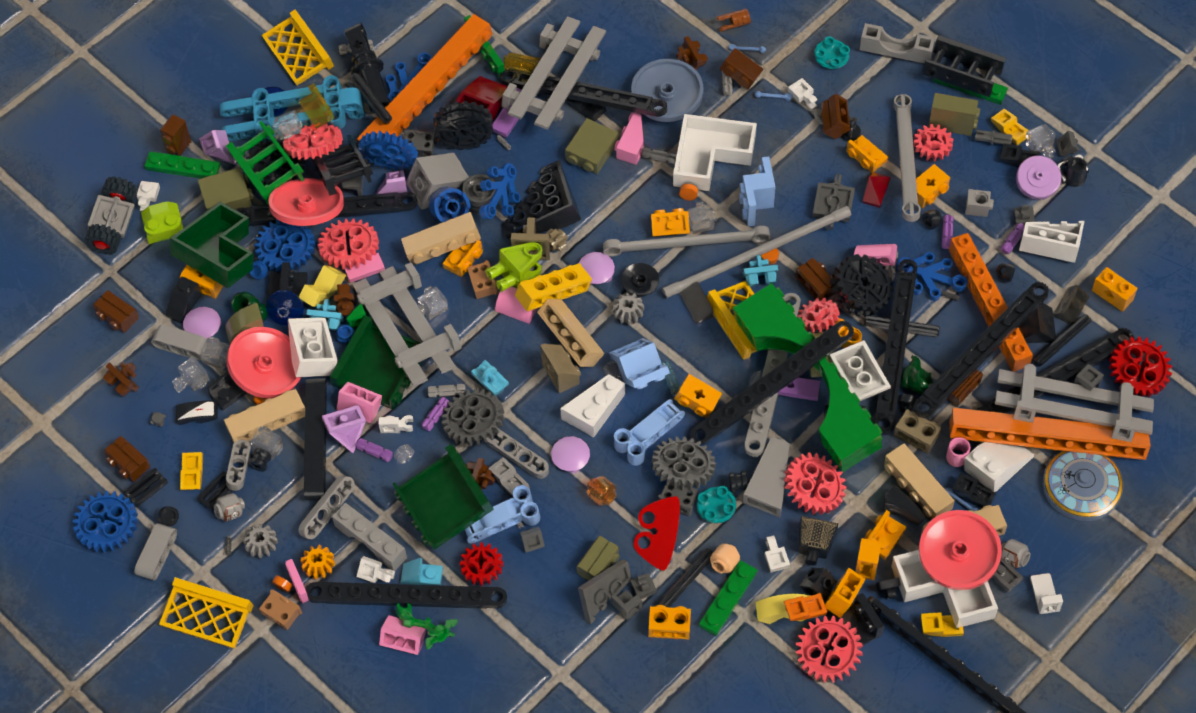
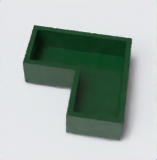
M220 201L170 238V254L219 284L229 288L253 270V252L237 244L249 235V217Z

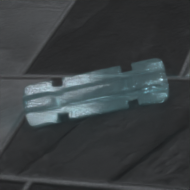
M665 361L662 364L666 365L670 372L665 375V380L671 389V394L675 396L681 386L678 384L670 362Z

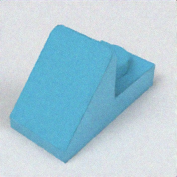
M422 558L403 564L400 582L401 584L441 585L443 566L423 564Z

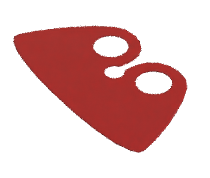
M677 496L653 502L645 506L638 515L639 524L643 528H656L657 533L655 535L647 531L638 533L634 539V548L642 558L662 571L667 569L675 547L680 516V503ZM652 512L655 515L654 522L646 524L643 521L644 513ZM643 536L650 539V546L646 549L640 548L638 545V540Z

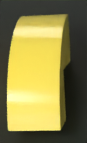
M323 265L314 285L305 284L298 298L313 307H316L317 304H323L325 299H329L337 291V285L342 284L346 274L332 266Z
M783 594L759 600L756 602L757 619L759 622L771 624L783 617L789 618L783 602L803 596L805 598L811 595Z

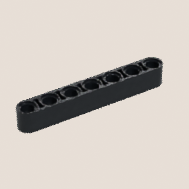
M326 378L306 379L305 500H320L326 492V426L322 419V416L327 414Z

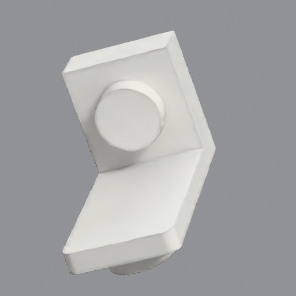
M1050 573L1031 576L1030 580L1039 614L1059 612L1063 599L1061 594L1056 595Z

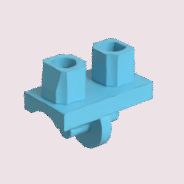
M756 255V261H749L750 267L753 268H745L744 272H742L743 278H746V282L750 287L757 286L759 284L758 276L763 275L765 277V284H775L778 265L762 266L769 265L768 259L761 260V255Z
M325 299L324 304H317V309L323 311L307 309V316L309 318H326L328 320V329L332 331H337L340 322L344 321V316L341 313L329 312L336 311V306L330 305V299Z
M486 360L479 367L471 371V374L494 396L500 394L509 385V382Z

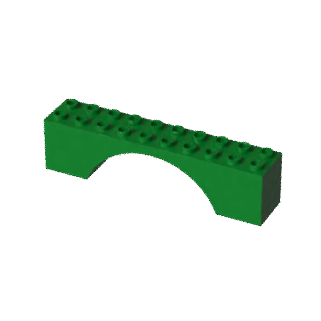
M772 283L734 306L735 319L756 351L779 350L795 354L815 340V337L811 332L805 330L804 327L806 325L801 317L797 318L793 313L795 310L791 303L785 302L781 289L779 287L775 288ZM824 358L813 366L824 379L830 393L827 415L819 428L820 440L840 470L845 472L882 448V430L877 423L873 424L871 422V415L868 410L861 408L858 396L854 392L851 394L848 390L849 385L845 378L838 376V369L833 362L829 363Z

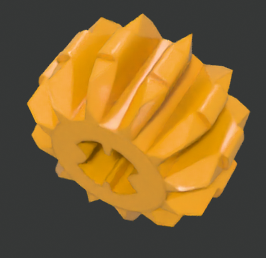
M319 544L317 549L311 546L310 552L304 550L305 557H301V563L303 564L301 567L308 577L314 575V578L317 580L319 575L325 578L326 572L332 574L331 567L335 566V561L333 560L334 554L329 551V548L325 547L322 549V546Z

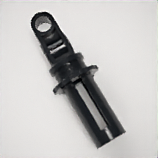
M360 22L344 29L353 54L352 63L354 66L351 69V74H360L386 108L390 101L380 74L384 68V63L382 60L377 59L376 53L371 50L366 30ZM368 104L369 109H370V112L375 113V112L373 111V109L370 107V105Z

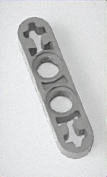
M498 429L499 433H492L493 437L497 435L498 440L495 438L491 440L490 437L486 438L488 446L533 477L543 479L548 476L549 465L543 458L500 429ZM512 444L515 449L507 452L504 450V447ZM522 455H528L530 460L528 462H521L519 458ZM542 466L544 467V471H542V470L537 471V467H538V468H541Z
M341 475L333 482L300 524V536L314 539L353 491L355 483L351 477ZM332 495H335L336 501L333 505H331L330 497ZM320 510H323L324 516L319 520L318 513Z

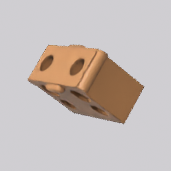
M488 260L467 268L477 299L498 294L495 280H490L485 273V269L490 268Z
M270 590V595L259 608L264 616L286 630L290 628L298 615L302 614L299 605L275 590Z

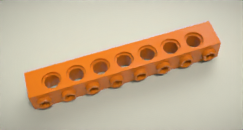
M969 233L953 237L950 241L949 252L961 275L967 278V287L989 327L1008 307ZM1017 328L999 346L1012 372L1023 369L1026 364H1031L1033 357L1020 329Z

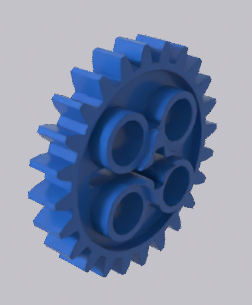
M374 131L371 134L366 133V136H362L358 145L363 159H368V163L373 162L374 166L380 165L381 169L387 167L388 170L394 168L396 171H398V168L401 170L405 168L410 169V166L413 167L418 157L417 147H413V143H408L409 139L403 140L402 136L397 137L395 133L390 135L388 131L385 134L381 131H378V134Z
M276 219V224L269 222V228L263 226L264 232H258L259 237L255 238L256 244H254L255 253L258 260L269 267V271L276 268V272H279L282 269V262H290L292 270H294V267L301 269L300 264L307 265L306 259L311 260V254L315 253L314 234H312L311 229H308L307 226L280 223Z
M106 491L104 496H101L100 492H98L97 498L90 495L91 501L89 502L83 500L85 506H78L80 512L74 513L76 519L73 520L75 526L73 530L77 533L76 537L83 546L86 545L89 550L94 546L95 552L102 548L104 553L110 547L113 552L114 546L117 545L121 549V542L128 544L127 537H134L132 531L137 530L135 524L139 523L138 513L129 498L125 499L123 494L118 496L116 491L109 495L108 491ZM103 509L101 512L96 513L97 510ZM117 513H122L120 516L115 517ZM116 530L113 534H108L110 531Z

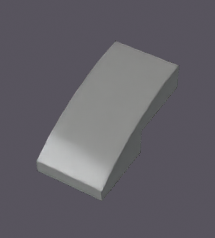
M504 457L488 468V470L492 471V476L512 498L513 490L517 486L524 485L530 489L529 484L517 474L516 469Z

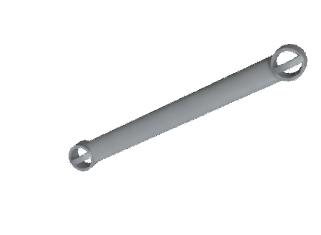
M899 94L894 98L893 107L897 118L903 197L902 218L906 221L914 222L920 218L921 207L918 204L910 111L912 99L906 94Z
M757 226L751 231L620 242L617 239H610L603 243V253L609 257H615L622 252L753 241L754 243L761 244L770 240V231L766 226Z

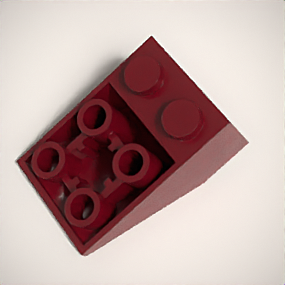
M479 76L460 93L455 102L463 103V101H467L468 103L476 102V105L482 104L484 109H489V113L492 114V119H494L502 106V95L507 86Z

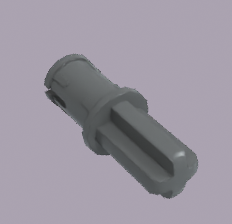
M977 129L975 141L990 142L991 145L993 143L1011 145L1012 135L997 133L995 130L991 132Z

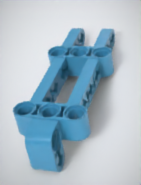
M333 75L327 76L323 80L322 85L269 94L264 88H258L253 92L252 97L227 101L219 105L220 115L223 117L254 113V121L228 125L221 129L226 131L228 141L255 137L263 131L259 124L260 121L265 126L270 125L275 133L297 130L298 127L304 128V125H317L318 123H321V125L328 123L334 125V127L338 126V129H342L346 124L345 113L348 114L349 118L355 120L365 116L364 101L359 89L353 87L342 89L338 78ZM323 100L325 103L324 109L274 117L273 109Z

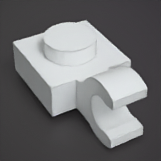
M803 78L788 87V92L798 102L804 100L810 110L817 107V104L814 103L817 101V98L812 95L813 88Z
M141 181L137 193L138 205L141 206L140 211L145 210L149 206L150 201L156 202L160 189L159 183Z
M406 415L401 420H399V417L394 416L379 417L380 433L413 431L412 425H406L407 422H413V416Z
M775 536L766 537V545L769 551H766L764 555L770 573L790 568L785 548H778Z
M363 556L360 561L357 577L376 583L378 579L390 582L391 579H394L395 571L382 569V562Z

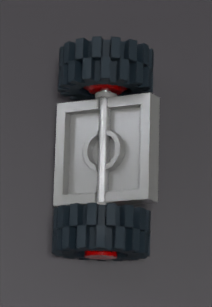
M112 176V178L108 177L105 180L101 192L102 195L97 197L84 239L85 245L88 248H92V251H98L100 254L103 252L105 255L107 253L110 255L115 254L121 238L125 237L135 208L133 203L138 191L137 186L132 185L133 182H127L128 179L123 180L122 177L116 178Z

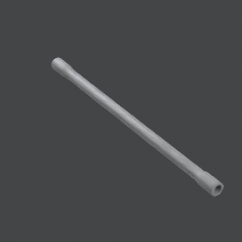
M844 206L827 216L682 281L670 284L662 288L663 294L666 298L676 295L684 289L754 259L756 255L765 254L829 224L851 216V211L848 206Z

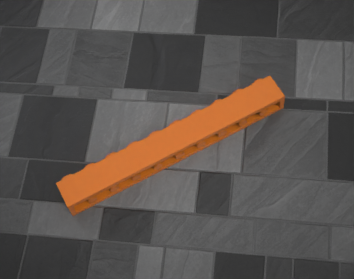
M473 14L385 108L392 116L390 123L384 124L377 117L357 138L358 143L363 135L366 136V133L371 134L372 131L377 134L378 131H381L383 134L388 131L390 135L395 133L398 137L404 129L408 128L410 122L421 114L422 109L432 102L435 95L444 89L448 81L453 79L461 67L465 66L469 59L479 51L480 47L491 38L493 33L490 24Z
M953 408L949 420L950 438L961 437L972 441L1146 460L1151 447L1149 434L1135 432L1132 441L1127 442L1111 438L1114 427L1086 422L1034 417L1033 423L1013 419L1014 414Z

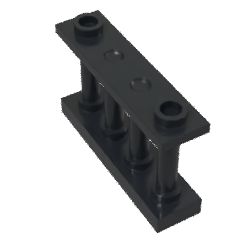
M938 35L933 53H936L933 61L925 60L922 74L990 97L994 82L991 79L994 73L1002 74L1006 58ZM943 56L953 59L950 67L940 64ZM960 62L970 65L967 73L957 70ZM977 68L987 71L984 78L974 75Z
M347 135L348 145L334 149L335 152L329 151V155L323 154L321 158L315 156L312 159L329 196L337 194L335 186H338L339 183L363 175L368 183L372 182L370 177L373 174L370 164H366L358 149V142L353 140L351 135ZM350 151L352 152V153H348V154H345V155H342V156H339V157H336V158H333V159H330V160H326V159H328V158H331V157H334V156H338V155H341V154H344V153H347V152H350ZM356 159V161H353V162H350V163H347V164H344V165H340V166H337V167H334V168H330V167H332V166L339 165V164H342V163H345V162H348V161H351V160ZM360 167V169H357V170H354V171H351V172H348V173H345V174H342V175H339V176H336V177L334 176V175H337V174H340V173H343V172H346V171H349V170H352V169H355V168Z

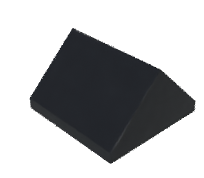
M1042 303L1018 327L1026 343H1052L1056 340L1052 307Z

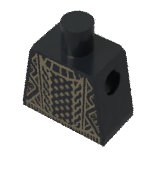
M801 516L799 553L806 555L805 563L807 565L815 566L817 565L818 558H827L837 535L839 523Z

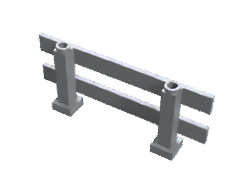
M567 16L558 32L553 31L554 25L547 23L540 34L539 47L543 49L548 47L522 91H516L517 85L510 83L502 95V107L509 110L508 115L521 120L526 111L539 115L534 125L547 130L553 121H561L564 116V111L561 110V107L589 60H598L601 51L597 48L606 34V30L593 26L583 42L572 38L580 25L579 20ZM566 51L574 54L575 57L548 101L545 102L535 98L562 52Z
M411 262L405 265L406 271L397 274L393 266L379 272L383 281L370 286L365 278L352 284L357 293L356 297L359 304H364L395 355L394 359L398 368H403L413 387L428 381L418 362L431 357L441 374L456 368L446 350L452 347L455 352L462 348L459 336L451 324L444 327V333L436 336L407 290V287L411 285L415 289L422 287L419 273ZM391 294L393 295L422 343L408 348L379 301L380 299Z
M1026 364L1023 373L999 369L998 383L1021 387L1020 395L1001 391L996 392L995 404L1015 408L1013 416L1015 420L1033 423L1037 412L1114 427L1112 439L1131 442L1135 432L1152 435L1153 421L1132 417V409L1153 413L1154 399L1133 395V386L1130 383H1122L1119 392L1095 387L1090 391L1083 385L1036 376V367L1033 364ZM1034 390L1118 406V414L1033 398Z

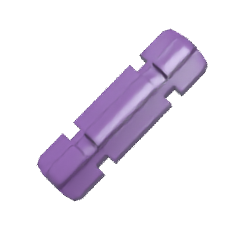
M945 215L943 218L941 246L943 249H949L950 241L953 237L954 217L952 215Z
M1022 223L1016 224L1013 229L1014 231L1009 234L1005 243L1000 247L1003 254L1011 253L1013 247L1022 237L1025 227Z
M441 397L438 400V404L427 415L428 418H425L422 422L423 429L431 431L434 427L433 424H436L444 413L443 409L448 407V399Z
M360 438L356 443L357 449L361 451L366 450V453L377 458L382 457L384 461L390 462L393 457L392 451L384 450L383 447L372 442L367 443V440Z

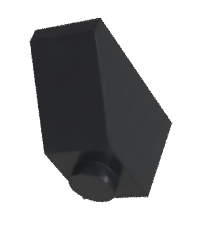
M183 276L180 278L171 292L165 314L166 317L181 324L183 323L185 316L192 310L202 295L198 283Z

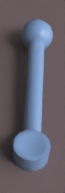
M735 44L729 45L731 52L734 48L737 50L760 51V53L766 51L764 46L757 48L740 47Z
M760 91L754 93L756 98L762 96L785 98L786 101L792 99L790 93L785 95L761 93Z
M951 488L945 489L952 498L973 512L978 511L977 508L971 507L952 493Z

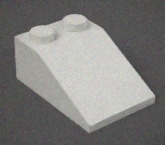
M326 318L288 319L291 358L295 376H330L337 364V357Z
M864 340L829 355L830 362H833L838 369V376L845 378L849 385L848 390L851 394L854 392L860 401L891 388Z
M984 442L965 457L964 471L995 492L1034 457V454L1023 446Z

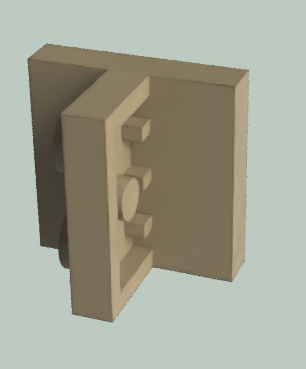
M527 218V225H523V233H511V245L516 246L530 242L538 243L542 247V257L540 260H550L549 234H536L535 218ZM530 250L528 253L531 255H535L538 253V251Z

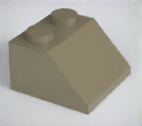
M540 345L542 365L559 394L579 385L581 372L578 366H574L571 362L572 357L570 353L565 351L562 345Z

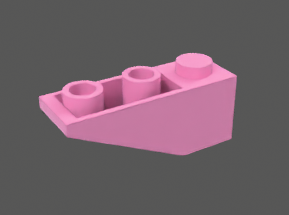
M631 112L628 125L624 126L621 133L622 137L620 140H617L614 150L616 151L617 159L637 165L643 150L642 120L640 113Z

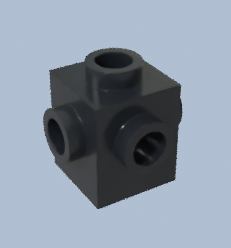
M812 567L806 573V577L799 586L807 595L812 596L821 593L824 600L832 591L836 581L828 569Z

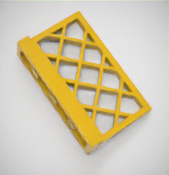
M295 9L290 12L291 17L264 33L262 37L298 86L324 68L331 69L334 67V64ZM289 24L293 25L292 32L284 31L286 26ZM274 34L278 35L277 41H270L268 39ZM283 35L290 36L288 43L281 42ZM294 37L302 38L300 44L293 43ZM279 46L287 47L286 52L278 53ZM291 47L299 48L297 55L289 54ZM303 48L310 49L309 56L301 55ZM287 59H295L294 65H287ZM300 59L307 60L305 67L298 66ZM311 60L319 61L320 64L318 66L310 67ZM296 70L304 71L303 75L296 79Z
M746 281L718 292L715 289L708 292L705 301L743 360L750 358L751 354L757 351L737 324L735 316L732 315L730 310L736 306L733 304L734 298L744 301L754 294ZM744 288L747 297L736 294V291ZM721 296L732 297L731 303L723 301Z
M175 577L172 583L174 587L159 625L235 649L247 616L253 609L254 605L252 602ZM177 593L185 595L187 602L176 606L174 600ZM202 600L206 607L195 612L192 603ZM189 605L193 614L182 619L179 610ZM221 606L224 613L214 618L210 609ZM208 611L211 620L201 625L197 616ZM236 611L243 613L240 621L233 624L229 615ZM176 612L179 621L173 624L167 623L168 616ZM195 617L198 627L192 630L187 629L184 622ZM227 617L230 626L219 630L216 621ZM213 623L217 632L208 636L203 628ZM231 629L235 634L232 643L224 641L222 636L223 633Z

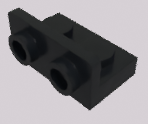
M228 369L222 376L213 379L207 386L209 395L218 402L223 411L247 394L246 391L234 382Z

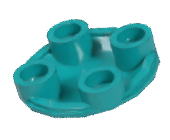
M831 36L826 37L817 44L814 50L817 62L828 69L841 68L849 60V46Z
M725 486L709 488L698 495V513L708 522L715 524L723 523L735 513V497Z

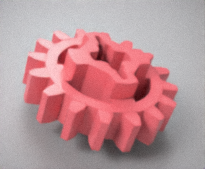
M930 124V128L924 125L923 130L918 129L917 134L914 135L913 147H916L915 152H920V157L926 156L927 161L930 158L936 161L938 157L943 160L944 155L948 157L949 152L953 148L951 132L946 133L947 128L940 129V125L936 128L933 124Z
M816 298L814 302L809 301L808 306L803 305L804 310H799L800 315L798 317H801L806 325L804 327L805 330L809 331L811 329L812 333L816 330L819 333L822 332V329L828 330V326L835 325L834 321H839V309L836 302L833 303L832 299L826 301V298H823L822 301H819Z

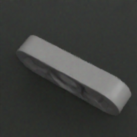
M244 439L234 442L226 475V486L233 491L243 488L247 473L251 445ZM244 448L242 455H239V450ZM236 462H241L244 464V466L241 468H236L233 466V464ZM235 475H238V480L236 482H232L234 481Z

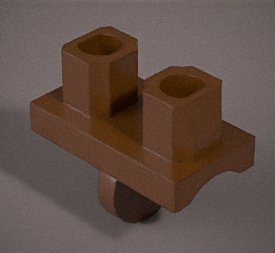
M689 36L684 37V43L678 48L677 60L684 61L696 71L699 66H704L708 60L706 54L698 53L700 50L698 41H691Z
M349 284L337 285L338 295H334V301L338 304L337 309L339 313L347 316L353 312V303L356 302L354 294L351 293Z
M110 362L105 366L109 370L103 379L112 386L119 379L121 382L115 390L120 395L125 397L131 390L136 392L140 388L129 378L136 377V366L133 363H121L120 367L122 370L117 366H113Z
M478 458L477 462H468L467 467L481 489H486L487 485L494 484L495 479L491 476L492 471L488 470L489 467L484 464L483 458Z

